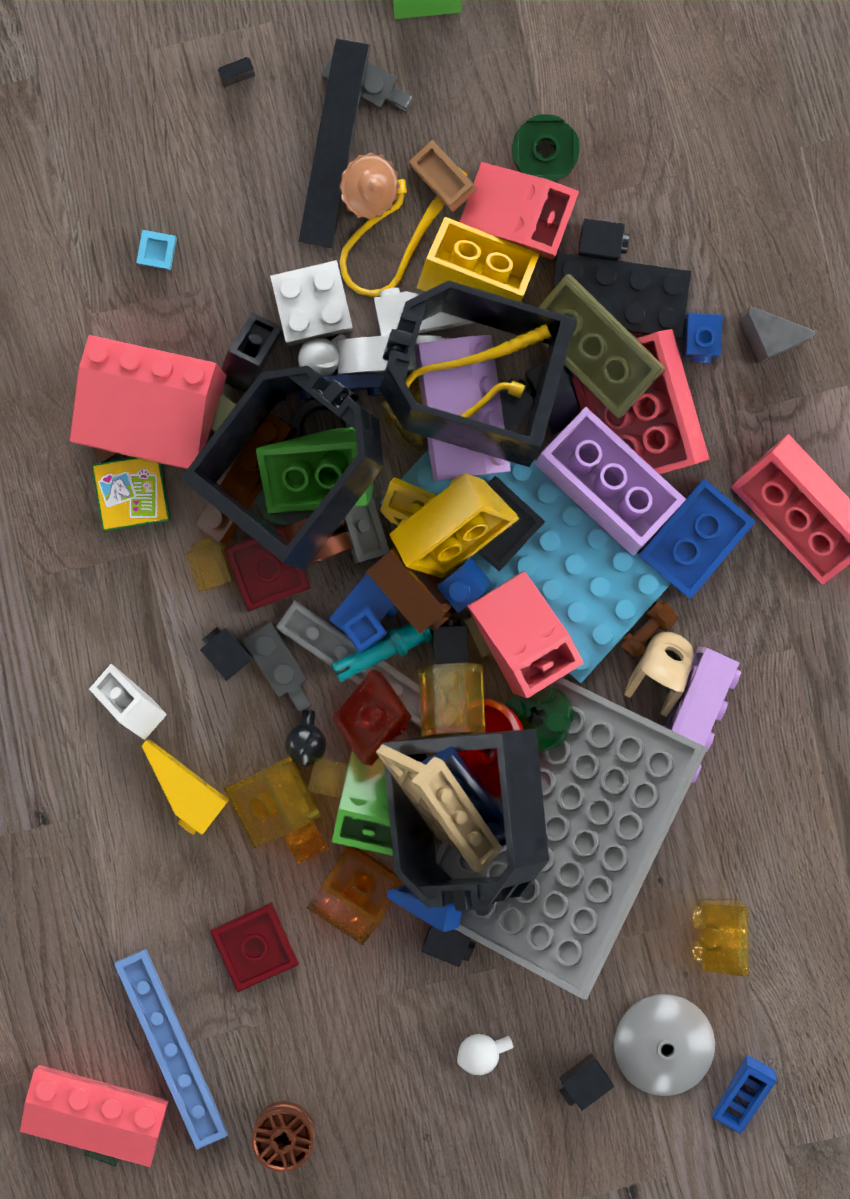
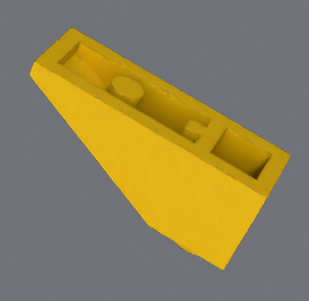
M147 739L143 743L142 748L175 815L180 818L178 824L193 835L196 832L203 835L229 799L152 740Z

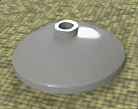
M657 994L639 1000L623 1014L615 1031L614 1054L621 1072L631 1084L649 1094L670 1096L691 1089L707 1074L714 1058L715 1038L710 1022L694 1003L680 996ZM664 1044H671L673 1046L672 1052L668 1055L661 1053V1047Z

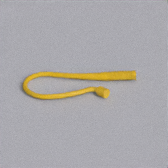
M405 179L397 180L400 185L397 190L398 199L391 206V210L385 211L381 217H373L364 223L351 236L342 249L339 264L341 276L347 287L357 294L376 297L380 296V291L397 286L422 236L434 218L443 209V206H445V203L437 195L430 203L417 226L396 276L390 284L376 290L361 288L352 282L347 273V256L353 245L367 230L384 217L398 210L403 204L404 194H407Z
M542 325L540 328H535V330L516 336L514 339L512 338L480 353L447 362L425 365L414 370L406 378L405 383L410 388L411 383L424 373L472 365L512 354L529 345L536 344L538 341L550 338L551 334L547 325ZM512 381V383L502 382L496 384L474 406L459 416L470 418L501 390H508V394L521 398L525 385Z

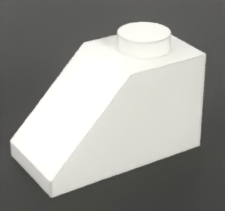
M112 664L89 688L119 723L144 740L167 715L149 695Z

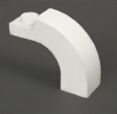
M418 335L416 344L452 338ZM389 336L338 340V375L384 373L388 361L383 359V353ZM415 348L407 372H413L417 369Z

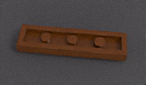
M270 412L240 452L222 481L221 486L249 508L263 486L256 449L290 440L294 437L297 429ZM211 503L207 505L196 523L199 528L223 544H227L238 526Z

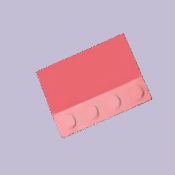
M672 329L636 338L666 369L622 418H617L570 371L581 411L587 407L658 474L709 460Z
M89 335L78 370L70 442L188 469L207 443L226 374L214 362Z

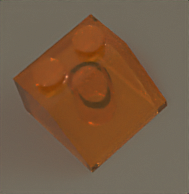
M346 846L306 908L363 946L378 927L392 903V900L387 898L388 890L402 886L403 882L395 875V872L359 848Z

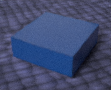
M366 606L340 625L359 653L388 634L369 606Z

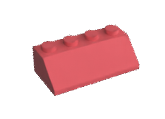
M788 434L762 456L730 488L823 585L850 564V498Z
M38 1065L34 1069L25 1100L20 1132L151 1167L169 1100Z

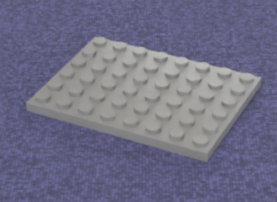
M561 677L550 685L562 691L568 697L573 709V722L570 721V727L567 730L569 734L562 744L552 750L539 752L549 861L522 897L508 898L506 901L495 902L492 905L478 906L473 910L462 911L460 925L455 930L579 998L587 1000L708 748ZM536 710L533 713L532 723L536 722L540 726L543 724L542 717L546 715L545 710ZM494 748L490 752L491 757L494 755ZM502 796L496 799L502 805ZM442 842L436 854V863L452 879L500 877L508 866L507 850L499 853L480 874L471 869L457 848Z

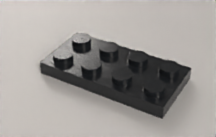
M558 252L552 290L565 275L571 274L629 332L649 335L672 329L674 337L682 339L692 271Z

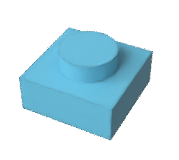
M142 230L136 264L171 271L177 237Z

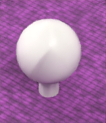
M339 334L331 341L320 337L306 341L298 354L299 366L308 365L322 376L332 375L339 363L337 341L347 338L343 334Z
M484 1034L471 1035L461 1043L457 1063L470 1074H488L497 1066L499 1054L513 1049V1043L509 1036L493 1041L491 1037Z

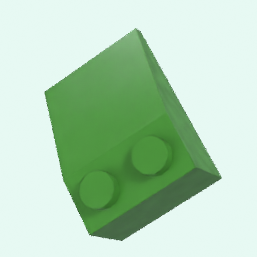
M353 427L329 429L258 447L256 454L268 514L315 510L358 454L355 429ZM373 482L354 506L368 505L375 490Z

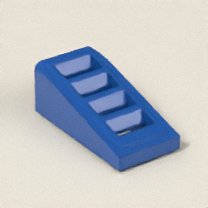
M406 885L390 889L387 892L388 899L443 932L456 929L460 925L462 911H456L454 903H446L445 907L427 908Z
M747 1055L713 1111L712 1118L741 1134L777 1082L775 1071ZM751 1074L752 1076L758 1078L759 1080H761V1082L758 1081V1080H756V1079H754L753 1077H751V1076H749V1075ZM745 1084L756 1090L753 1094L742 1088V1085ZM736 1095L749 1103L746 1106L733 1098ZM729 1106L742 1114L741 1117L738 1118L726 1111L727 1107Z

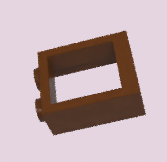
M396 546L366 571L419 634L428 627L434 632L456 612L437 588L442 578L406 567Z

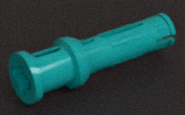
M411 623L398 629L393 627L389 629L386 637L376 641L361 653L356 651L336 662H332L331 667L336 672L347 667L335 674L341 683L345 679L395 654L405 656L408 654L409 649L423 642L428 644L433 642L429 628L419 634Z

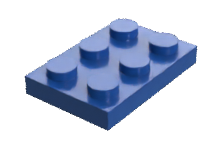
M703 478L638 556L669 581L685 597L691 599L756 521Z

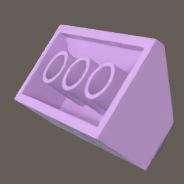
M492 335L466 336L415 344L417 369L425 365L460 359L493 348ZM495 359L458 368L427 372L418 376L422 405L456 415L466 412L482 399L492 387L498 384ZM500 391L469 419L505 429ZM427 437L433 482L451 480L464 473L473 476H483L511 471L509 461Z
M587 407L553 440L534 463L632 556L639 551L686 500Z
M698 646L694 654L692 670L685 690L670 711L664 727L707 747L706 752H708L715 733L711 732L715 720L721 721L728 706V702L724 701L728 689L734 690L741 675V671L737 670L739 662L709 648ZM701 764L692 780V783L696 781L700 773L702 766Z

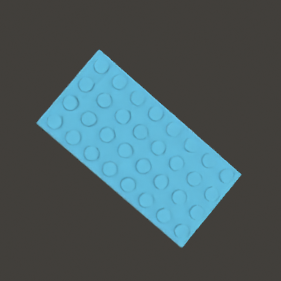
M428 449L401 480L438 495L449 486L453 479L433 482ZM535 460L530 468L509 462L511 471L475 476L483 479L487 484L494 476L498 477L545 521L500 572L478 552L471 556L492 582L482 595L487 594L525 571L575 644L584 664L569 672V674L579 683H582L671 583L641 559L638 553L632 556L554 484L534 464Z

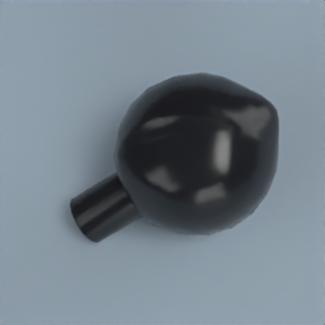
M313 710L302 711L301 725L293 728L285 741L288 756L302 767L318 762L326 750V738L322 731L314 726L315 711Z

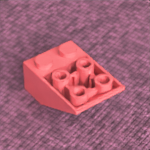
M481 162L474 181V185L478 190L468 198L460 223L540 253V257L553 261L579 191L544 178Z
M525 571L467 605L513 694L529 698L584 664L569 633Z

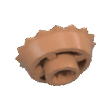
M370 152L367 155H359L354 161L349 162L347 169L342 173V180L339 186L342 192L341 200L346 204L348 211L353 212L357 218L365 217L370 220L373 217H381L385 211L391 210L392 203L398 199L397 190L400 187L397 181L398 172L393 169L392 162L385 160L383 155H374Z

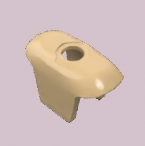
M662 631L654 635L632 672L624 695L631 698L644 676H649L670 688L665 696L660 713L667 717L684 692L692 670L694 659L692 645L681 635L673 632ZM665 650L675 652L682 661L672 659Z

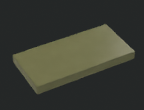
M571 274L565 275L539 306V308L576 319L564 366L617 418H622L666 369ZM542 343L548 349L549 344Z

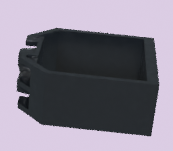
M448 280L405 302L397 329L391 330L383 353V359L388 362L379 389L403 430L530 468L543 444L576 319ZM443 312L516 335L526 334L528 331L540 328V326L545 324L547 325L551 337L539 341L549 345L524 435L416 402L405 383V378L422 321Z
M308 365L263 372L255 379L180 479L283 563L305 571L384 468L380 422L375 415L357 403L359 396L337 380L331 382ZM305 390L355 429L358 454L290 542L219 485L217 481L284 393Z
M536 728L423 737L382 743L421 763L426 759V753H438L450 746L456 751L497 748L508 866L501 876L452 879L436 863L433 832L384 764L394 872L427 908L445 907L446 903H454L456 911H469L476 909L478 906H488L495 902L506 901L508 898L522 897L549 861Z

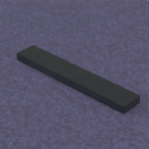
M336 38L298 242L333 248L342 201V192L339 186L342 180V173L349 164L370 52L369 44Z

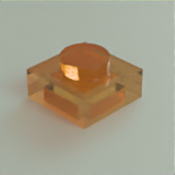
M314 821L300 826L283 836L298 864L329 849Z

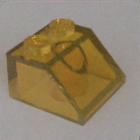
M462 662L431 665L419 669L422 737L485 733L482 664Z
M289 756L223 788L253 848L295 832L321 816L313 797L300 775L299 769Z
M698 899V908H693V927L699 928V942H693L694 962H699V967L704 972L749 976L748 907L740 899Z

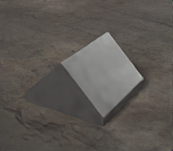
M752 306L744 311L739 319L758 364L805 343L813 338L815 330Z

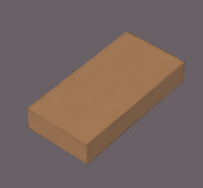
M433 140L407 162L452 212L478 190Z

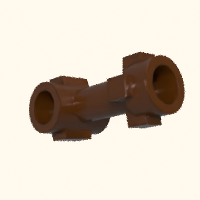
M657 599L645 612L650 619L634 636L627 633L622 638L624 641L620 644V647L633 659L638 655L642 656L646 651L643 645L659 628L666 632L678 620V617L674 614L676 611L667 602L663 603L660 599Z

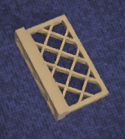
M382 744L376 753L435 837L457 848L471 869L481 874L503 848L444 761L434 756L425 765Z

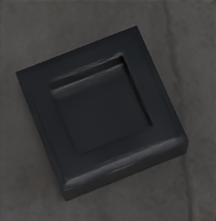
M248 57L218 69L224 88L256 76L251 60Z

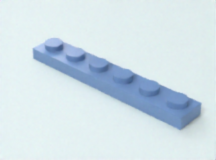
M147 948L114 963L196 1150L228 1136L225 1124Z

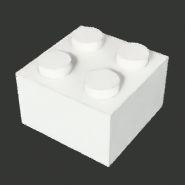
M337 260L270 276L287 346L305 343L313 338H327L353 331Z

